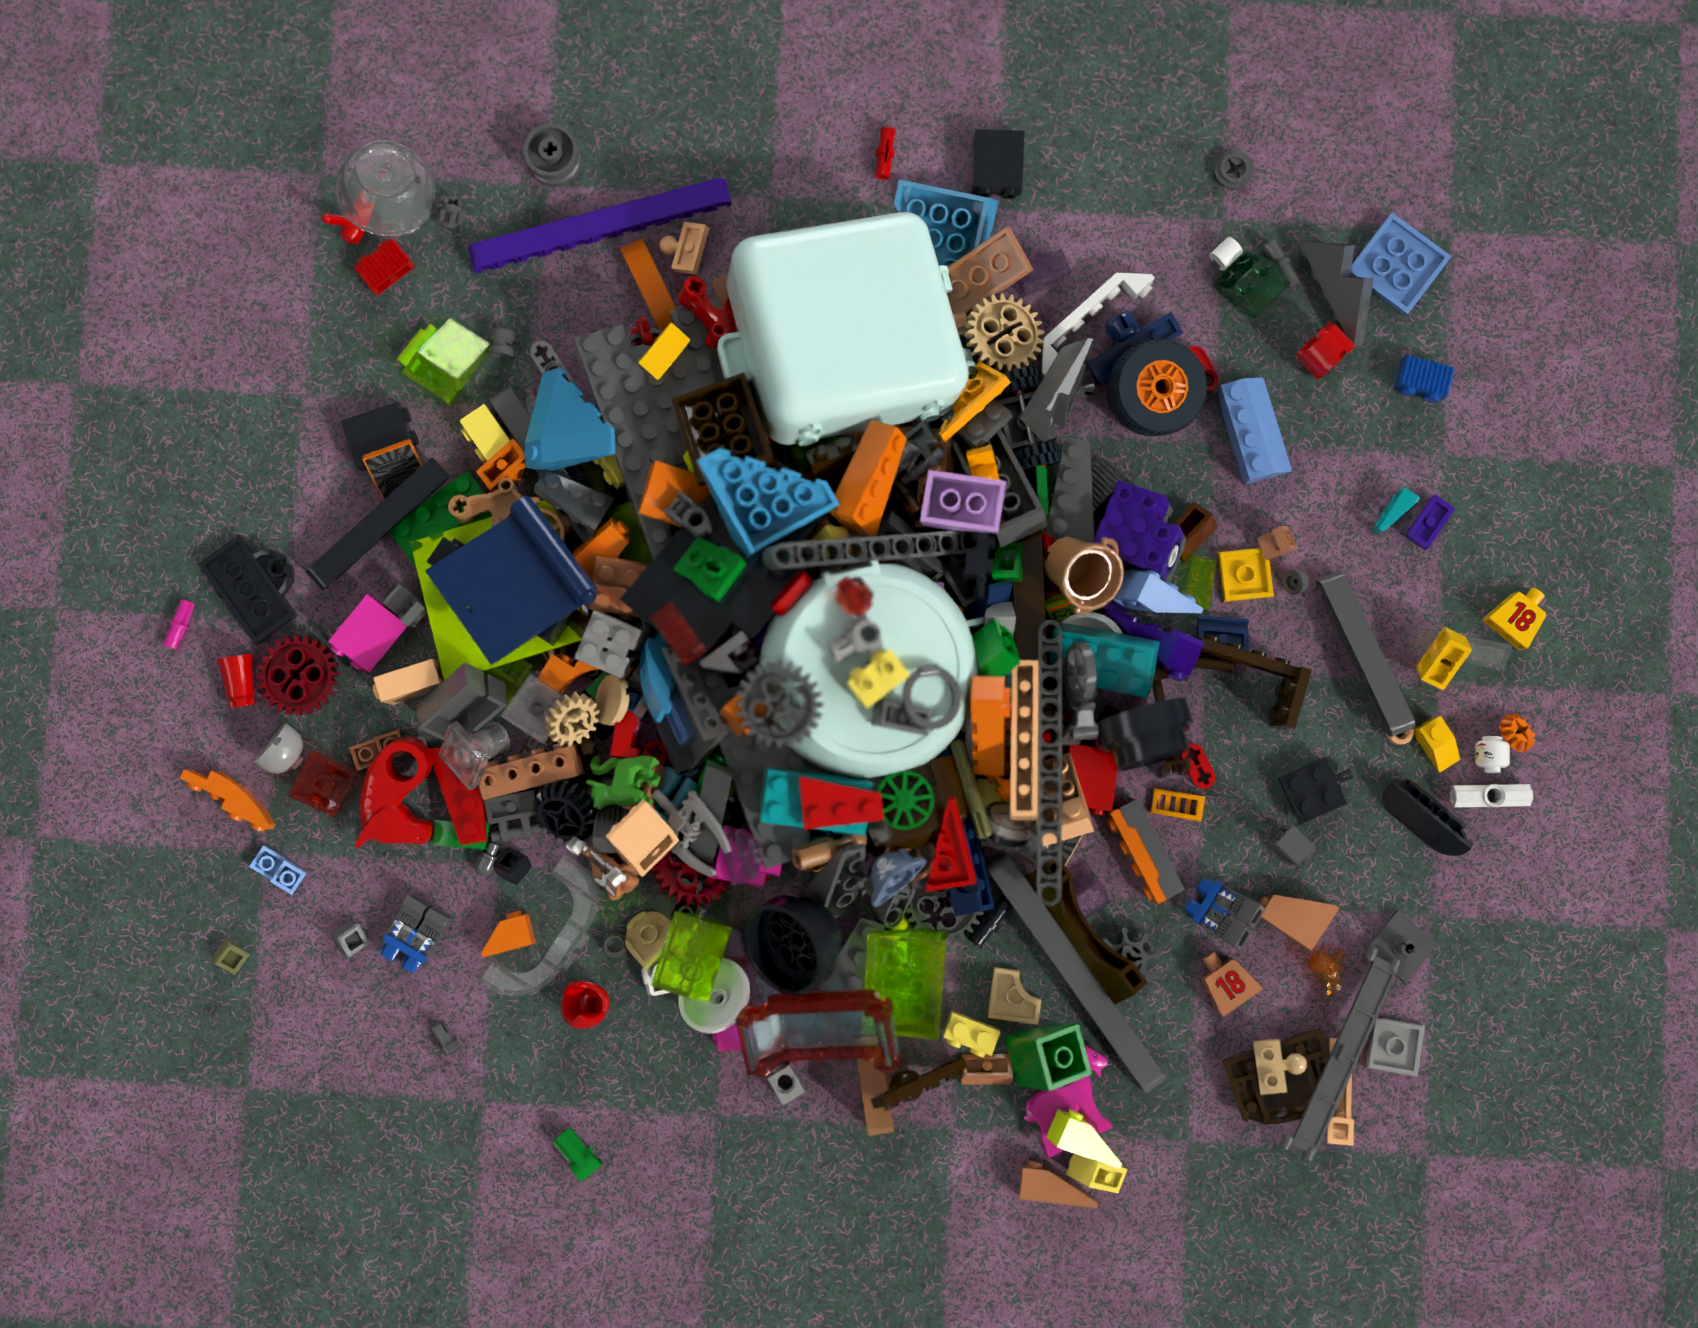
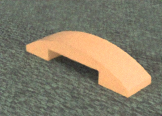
M1328 1038L1327 1049L1329 1055L1337 1040L1336 1038ZM1352 1074L1326 1130V1143L1353 1146L1354 1119H1351Z

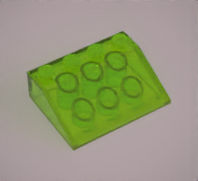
M926 929L869 931L862 1032L939 1040L948 932Z

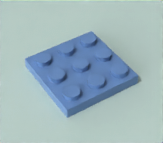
M1391 213L1353 262L1350 275L1373 278L1372 293L1406 316L1452 256L1398 216Z

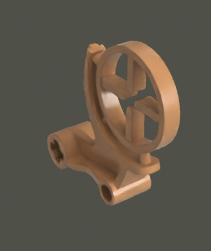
M503 478L498 483L499 489L494 492L473 495L468 498L464 495L454 496L449 501L448 509L461 523H470L477 515L489 511L493 517L492 528L511 515L510 507L522 496L511 479ZM531 497L536 505L540 504V498ZM539 508L543 515L550 516L557 522L552 527L556 532L560 530V538L565 543L566 531L561 520L553 512Z

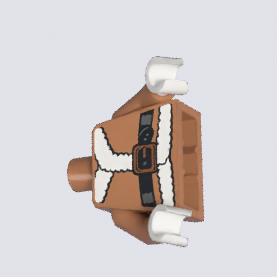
M573 837L566 845V848L578 856L581 852L583 855L590 857L593 879L607 891L609 899L619 900L624 893L631 892L638 885V873L623 861L618 853H594L593 844L580 841L576 837Z

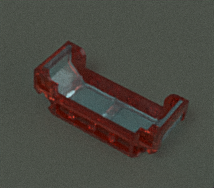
M874 989L809 992L801 996H789L783 993L773 994L767 997V1004L762 1006H754L752 1003L746 1005L735 1018L747 1075L768 1076L776 1068L779 1061L797 1063L807 1060L822 1062L836 1059L838 1061L850 1059L873 1060L876 1070L882 1073H889L897 1070L903 1058L902 1053L899 1051L892 1012L894 1009L892 1000L887 997L881 1000L878 992Z

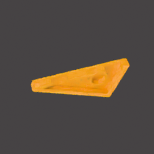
M982 362L976 365L975 368L978 373L974 379L967 381L964 390L952 407L955 412L950 421H944L938 433L944 442L949 440L977 413L981 412L994 397L1002 393L1003 389L1010 384L1006 375Z

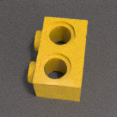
M1444 626L1416 666L1421 680L1444 690L1472 651L1467 638Z

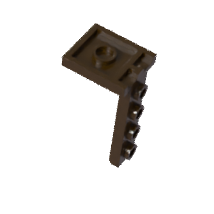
M1204 635V638H1197L1204 642L1201 652L1283 677L1282 682L1278 683L1275 690V695L1278 697L1275 706H1272L1268 718L1271 720L1269 727L1296 729L1311 669L1290 665L1291 661L1284 658L1275 657V660L1267 658V653L1262 651L1242 650L1243 646L1236 643L1228 642V645L1219 643V638Z

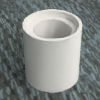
M1227 237L1209 254V257L1221 266L1220 270L1224 271L1243 253V250L1236 240Z

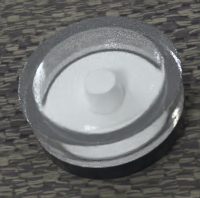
M996 801L988 804L985 812L992 832L991 836L988 837L989 839L1009 847H1022L1030 842L1036 824L1035 820H1011V805L1009 802Z

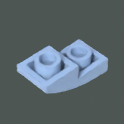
M265 844L249 866L291 895L306 875L304 870Z

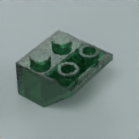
M1246 250L1212 283V286L1234 307L1252 318H1256L1289 285L1279 263Z

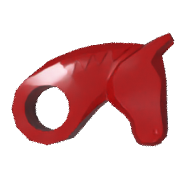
M410 736L397 738L386 746L370 764L361 789L359 807L362 829L356 840L355 847L360 848L368 840L384 844L419 845L425 844L432 837L433 825L431 822L417 818L402 801L410 791L430 774L433 765L431 751L421 740ZM397 751H407L412 754L418 764L416 775L404 776L398 773L392 763L393 754Z

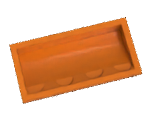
M655 460L649 467L638 514L679 526L662 512L663 508H668L677 497L676 493L681 491L697 506H700L711 492L708 485H698L694 473Z

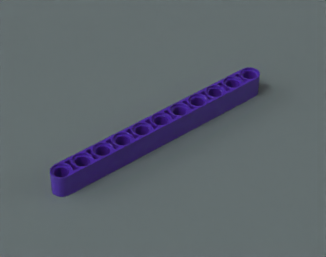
M717 178L476 242L468 246V252L474 273L480 274L485 269L495 270L505 267V264L514 262V264L528 261L530 257L537 256L540 258L551 255L553 251L560 249L562 252L576 248V245L585 243V245L599 242L601 238L608 237L611 239L622 236L624 232L631 230L633 233L647 229V226L655 224L659 226L671 223L670 220L676 218L682 220L693 217L695 213L703 212L704 214L716 211L718 207L725 205L730 207L732 200L726 180L724 178Z

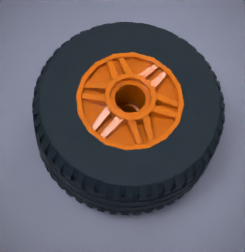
M1168 339L1149 340L1130 348L1117 359L1108 377L1107 396L1113 414H1115L1116 419L1124 427H1127L1128 430L1134 433H1138V435L1150 437L1164 436L1184 429L1198 417L1206 401L1205 396H1207L1206 390L1208 388L1206 386L1207 376L1204 374L1203 365L1199 362L1196 354L1187 349L1185 345Z

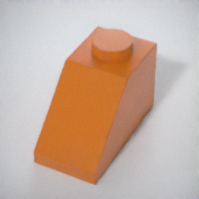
M512 438L476 472L493 492L499 489L498 483L503 478H509L516 484L521 480L525 470L524 451L515 439Z
M520 910L506 914L507 919L499 922L481 952L482 958L535 944L536 940L529 913L522 915Z

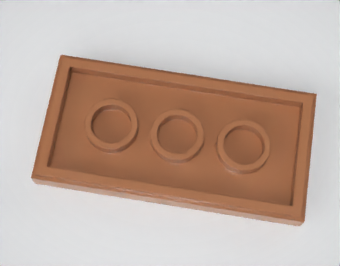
M1005 227L948 266V275L953 290L947 293L953 315L966 312V315L973 311L974 306L979 304L983 298L988 300L992 294L996 296L1034 270L1010 227Z

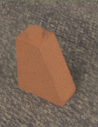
M1268 894L1267 897L1262 896L1258 901L1265 908L1261 916L1262 920L1305 949L1311 951L1339 910V907L1332 904Z

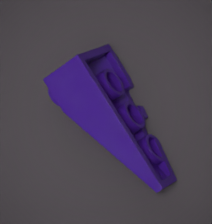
M1107 608L1105 616L1114 621L1123 634L1160 641L1156 665L1168 673L1169 678L1182 682V680L1188 682L1202 650L1203 641L1173 629L1171 633L1164 632L1159 628L1158 624L1152 622L1142 625L1133 616Z

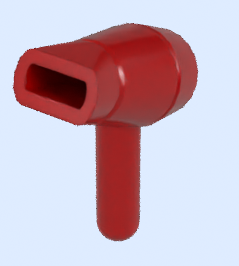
M360 196L356 207H354L348 217L324 214L321 219L325 224L342 226L339 233L341 238L350 244H358L365 234L371 214L377 204L371 199Z

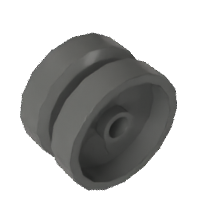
M548 123L538 126L529 133L524 142L523 153L525 161L537 181L551 187L564 186L573 181L581 170L582 156L576 139L571 132L561 125Z

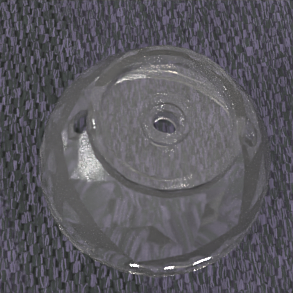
M374 140L358 146L344 159L337 173L335 192L341 212L352 224L375 235L395 236L405 233L408 235L414 232L430 216L436 203L434 178L428 165L416 151L396 141ZM382 170H387V171H389V173H387V174H383V173H380V172H381ZM416 177L420 180L419 184L415 182Z

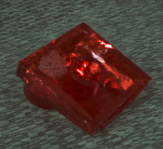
M312 750L288 796L335 818L359 772L329 758L323 753Z

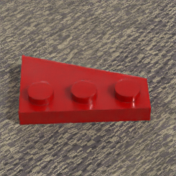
M798 775L804 829L884 820L880 792Z

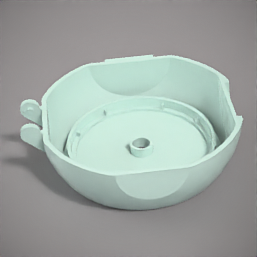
M873 560L863 565L833 572H822L817 575L818 580L812 582L807 591L787 613L782 616L776 613L767 626L760 650L759 659L765 670L768 661H771L774 667L778 660H782L783 667H786L792 661L793 670L803 666L801 674L805 676L811 673L812 675L808 680L810 683L818 681L817 686L813 688L814 692L820 691L823 693L816 698L817 701L824 703V706L816 709L823 714L821 718H814L819 724L816 729L809 727L812 734L809 737L802 734L803 741L800 744L794 739V744L791 748L802 758L824 771L835 775L861 779L907 770L932 760L956 737L970 713L973 676H978V662L969 626H973V628L979 627V624H984V617L966 621L958 605L937 583L918 571L900 564L887 563L879 565L877 560ZM854 577H861L862 581H864V586L869 587L873 591L874 597H869L871 593H868L866 599L859 597L858 595L865 587L854 581V589L847 586L848 581ZM866 614L867 618H870L871 622L876 623L880 628V638L883 645L880 649L883 652L891 649L909 674L914 672L917 667L937 665L947 670L955 678L961 692V705L958 714L947 726L939 729H928L927 736L871 725L875 703L868 708H864L845 682L850 679L847 674L859 665L864 668L870 661L869 657L875 652L869 654L865 650L858 654L855 651L842 658L841 663L837 664L826 643L828 641L834 642L845 636V630L853 626L851 621ZM864 626L860 635L863 640L870 641L874 636V632L870 627ZM846 644V645L840 647L839 650L845 648V647L848 646L849 644ZM787 673L788 682L783 686H780L779 682L774 679L769 681V687L774 692H780V690L786 688L783 696L776 701L778 704L774 710V715L783 707L782 702L787 694L792 692L796 686L802 684V682H792ZM938 676L922 677L916 681L912 688L911 702L913 706L931 709L930 721H937L949 712L952 705V693L948 684ZM906 679L880 699L902 703V689ZM793 693V703L802 706L804 703L803 697L800 694ZM896 708V710H895V715H894V720H893V723H895V724H896V721H897L898 710H899V709H897V708ZM906 714V717H905L904 726H907V722H908V715H907V714ZM780 716L775 721V723L779 722L786 729L791 726L789 719L784 716Z

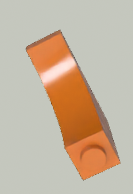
M613 517L597 530L594 537L590 536L572 553L592 581L597 555L618 558L621 551L629 543L630 531L622 521L617 522Z

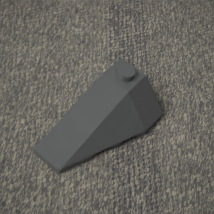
M858 844L840 849L808 886L805 896L822 903L835 919L861 911L867 895L866 888L864 887L866 875L863 872V868L866 865L865 846Z

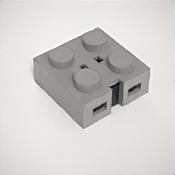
M593 611L575 659L619 678H626L634 659L631 657L633 650L638 649L645 630L600 611Z

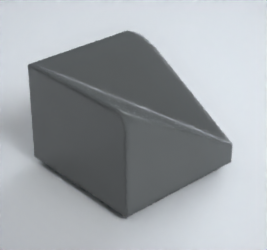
M353 920L346 922L330 933L338 950L347 958L370 944L359 923Z

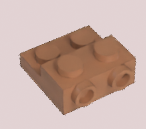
M597 555L593 583L598 588L596 599L589 604L588 609L600 611L607 615L608 613L618 614V617L623 620H633V617L639 618V615L624 604L620 598L647 568L648 563Z

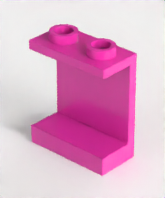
M367 593L328 642L332 644L330 649L341 657L345 654L352 659L350 664L360 672L366 670L370 673L407 626L400 621L398 615Z

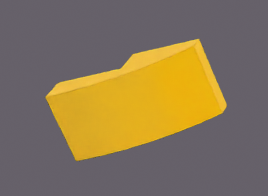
M671 322L654 341L655 343L638 363L658 380L683 351L690 338Z

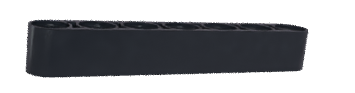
M434 458L429 459L306 570L307 575L322 591L327 589L333 580H337L382 540L389 533V530L395 528L397 524L443 485L450 476Z

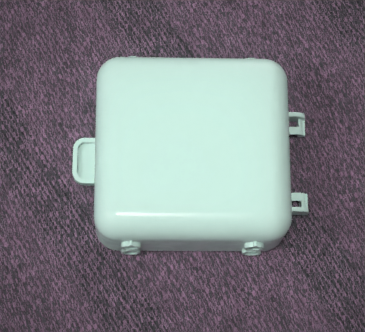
M898 212L753 236L744 239L736 246L730 262L726 288L738 332L723 335L718 341L717 352L725 379L744 372L748 383L752 384L766 434L771 439L786 445L799 443L800 446H808L818 442L819 439L865 431L871 420L889 425L921 420V422L924 420L928 423L937 420L952 409L967 384L969 372L976 370V364L973 361L970 349L962 348L947 293L953 290L948 275L949 270L945 265H938L926 223L916 214Z

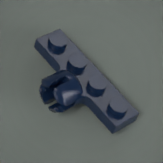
M1125 311L1105 324V329L1113 341V346L1090 361L1088 369L1096 383L1101 385L1109 380L1110 371L1117 359L1130 348L1154 339H1168L1172 341L1183 334V331L1172 312L1165 314L1142 328L1138 325L1132 313Z

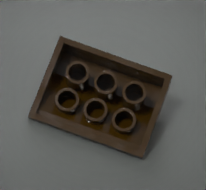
M744 372L671 399L699 486H707V483L697 460L720 448L730 451L729 456L745 460V457H750L765 462V467L779 471L751 387Z

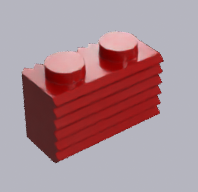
M391 238L390 241H382L377 246V250L370 254V256L365 255L361 257L354 269L371 291L378 296L416 266L394 238Z

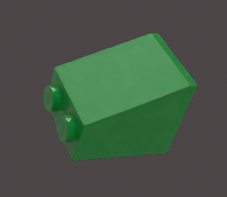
M1079 1024L1025 1028L1004 1036L1017 1086L1051 1091L1092 1074Z

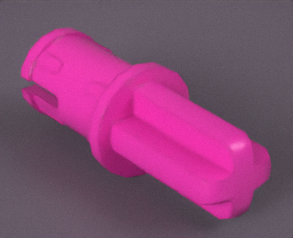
M187 600L180 601L173 621H169L170 627L162 645L176 650L179 649L185 630L189 629L187 624L194 610V603Z

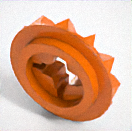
M1515 713L1512 715L1507 714L1501 719V735L1512 749L1518 752H1525L1535 744L1533 739L1535 733L1531 731V725L1526 723L1525 717L1520 718Z

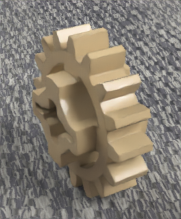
M574 692L572 698L564 695L563 702L556 700V708H549L548 710L551 716L545 717V721L548 723L545 729L553 741H557L561 746L564 743L571 746L573 741L580 744L583 736L589 738L588 732L590 730H596L593 724L600 721L597 717L600 710L596 707L597 704L591 698H588L586 694L583 693L579 696Z

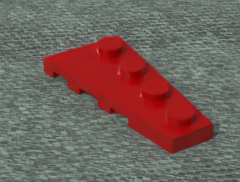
M479 743L461 744L459 747L452 745L430 748L433 766L459 843L461 845L487 842L484 800L475 772L482 769Z

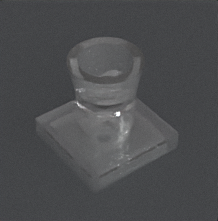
M530 673L501 713V717L544 744L549 738L548 731L545 729V726L548 724L545 721V717L551 716L548 710L549 708H556V700L564 701V695ZM535 702H539V703H541L542 705H541V706H536V705H534V703H535Z
M456 721L448 726L439 757L469 790L478 787L488 759L510 751V738L503 726L495 721H491L472 736Z

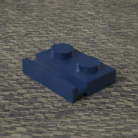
M1198 616L1197 638H1204V635L1219 638V643L1228 645V642L1236 643L1243 646L1242 650L1249 652V619Z

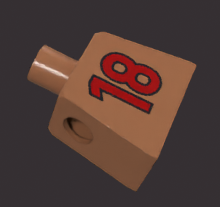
M1211 951L1202 958L1210 971L1202 975L1201 979L1220 1016L1224 1017L1263 990L1234 958L1228 957L1222 962L1215 951Z

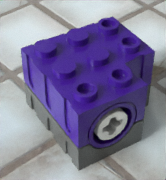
M1118 480L1115 493L1109 501L1104 519L1102 518L1093 543L1101 542V539L1104 537L1115 540L1118 544V556L1122 561L1123 570L1131 571L1132 568L1142 572L1152 570L1161 576L1160 579L1162 581L1170 583L1187 539L1180 526L1167 524L1173 509L1166 495Z

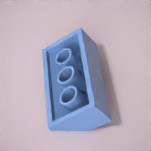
M1244 378L1221 385L1216 390V394L1244 485L1292 472L1264 378Z

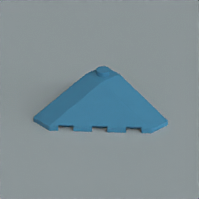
M899 179L894 206L898 212L903 210L904 212L916 214L926 223L938 265L948 267L989 239L999 201Z
M556 368L542 374L525 440L524 456L526 468L553 471L615 454V429L610 423H603L599 419L601 413L593 403H585L581 398L584 393L575 383L567 382L565 379L567 373L562 368Z
M720 448L697 460L727 529L744 559L840 505L826 481L816 479L815 482L800 478V473L781 468L780 471L765 467V462L750 457H745V460L729 456L730 451Z

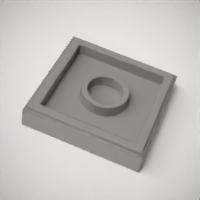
M1377 1017L1370 1032L1365 1067L1418 1077L1425 1026Z

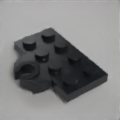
M238 535L202 560L198 565L254 644L258 645L298 616L285 597L294 583L295 570L293 565L289 564L285 566L281 574L276 575L274 572L275 564L285 561L287 557L270 549L254 553L243 536Z

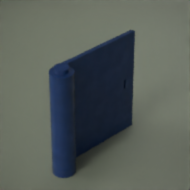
M525 496L515 501L510 507L511 515L425 570L491 665L582 605L592 603L597 597L598 588L530 496Z

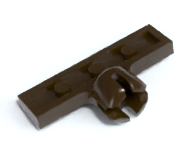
M961 1058L950 1061L921 1075L913 1070H905L894 1074L890 1080V1090L870 1099L873 1108L884 1107L885 1111L899 1106V1102L904 1103L917 1100L924 1088L926 1091L939 1087V1081L943 1079L947 1082L960 1077L959 1071L968 1068L965 1059Z

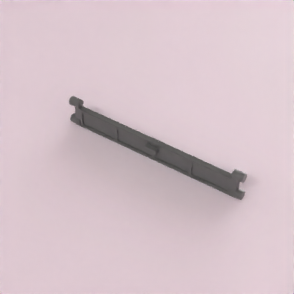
M1368 946L1364 955L1365 959L1371 961L1370 967L1293 1138L1290 1135L1283 1134L1279 1146L1289 1150L1291 1145L1303 1150L1302 1157L1312 1162L1313 1157L1317 1153L1401 963L1400 960L1391 957L1389 962L1377 957L1378 949L1372 946Z

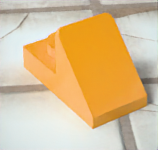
M992 445L967 451V460L972 476L999 480Z

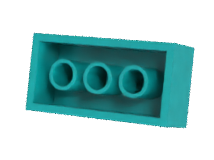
M1059 623L1063 633V659L1067 658V652L1072 643L1085 642L1091 648L1096 667L1095 688L1147 698L1153 686L1160 641ZM1056 628L1053 629L1052 639L1058 635ZM1050 652L1048 665H1054L1058 660V656Z
M765 766L758 818L762 823L803 828L798 775L872 791L873 783L869 779ZM867 822L813 829L865 835Z

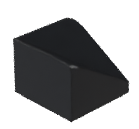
M508 847L492 866L499 877L517 885L530 871L532 865L526 855Z

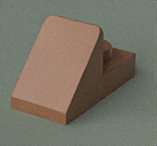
M1280 526L1273 529L1272 532L1258 537L1259 545L1266 560L1298 550L1289 526Z

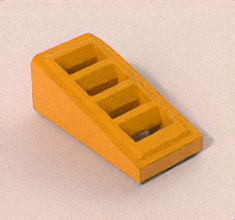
M1154 788L1150 813L1202 821L1206 797ZM1161 794L1166 795L1164 810L1159 809ZM1171 796L1176 797L1174 812L1169 811ZM1186 798L1184 813H1179L1181 799ZM1192 800H1197L1195 815L1190 814Z

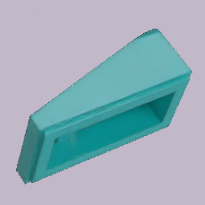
M1406 488L1398 490L1371 530L1372 533L1377 535L1385 531L1416 504L1420 497Z

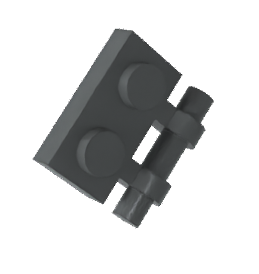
M924 420L905 435L907 440L897 471L900 473L905 469L907 471L901 477L905 485H908L913 480L917 481L920 479L924 471L931 466L935 467L940 463L939 459L946 455L944 449L940 446L932 451L931 448L939 441L929 423ZM923 455L924 459L915 465L914 462Z
M535 790L484 800L488 825L499 824L500 830L491 832L493 842L500 840L508 842L511 841V838L520 836L528 838L533 837L535 833L543 832V828L539 827L540 822L532 824L530 820L531 816H536L532 811L534 808L533 801L536 797ZM521 819L522 826L509 828L508 821Z

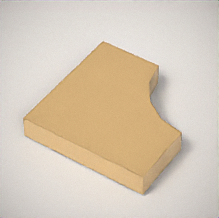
M994 967L987 1018L1038 1025L1041 999L1031 996L1024 990L1020 981V971Z

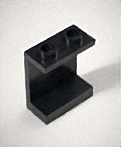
M975 129L972 194L990 198L992 195H1002L1004 199H1014L1016 196H1021L1025 131Z
M394 402L341 420L356 468L360 471L368 470L363 461V455L407 439L411 440L418 453L416 445L420 443L415 430L411 431L408 422H411L412 418L407 407L403 408L399 402Z

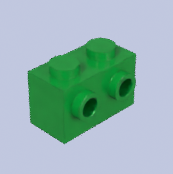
M993 618L972 635L978 660L977 667L983 675L1003 677L1020 664L1012 632L996 618Z

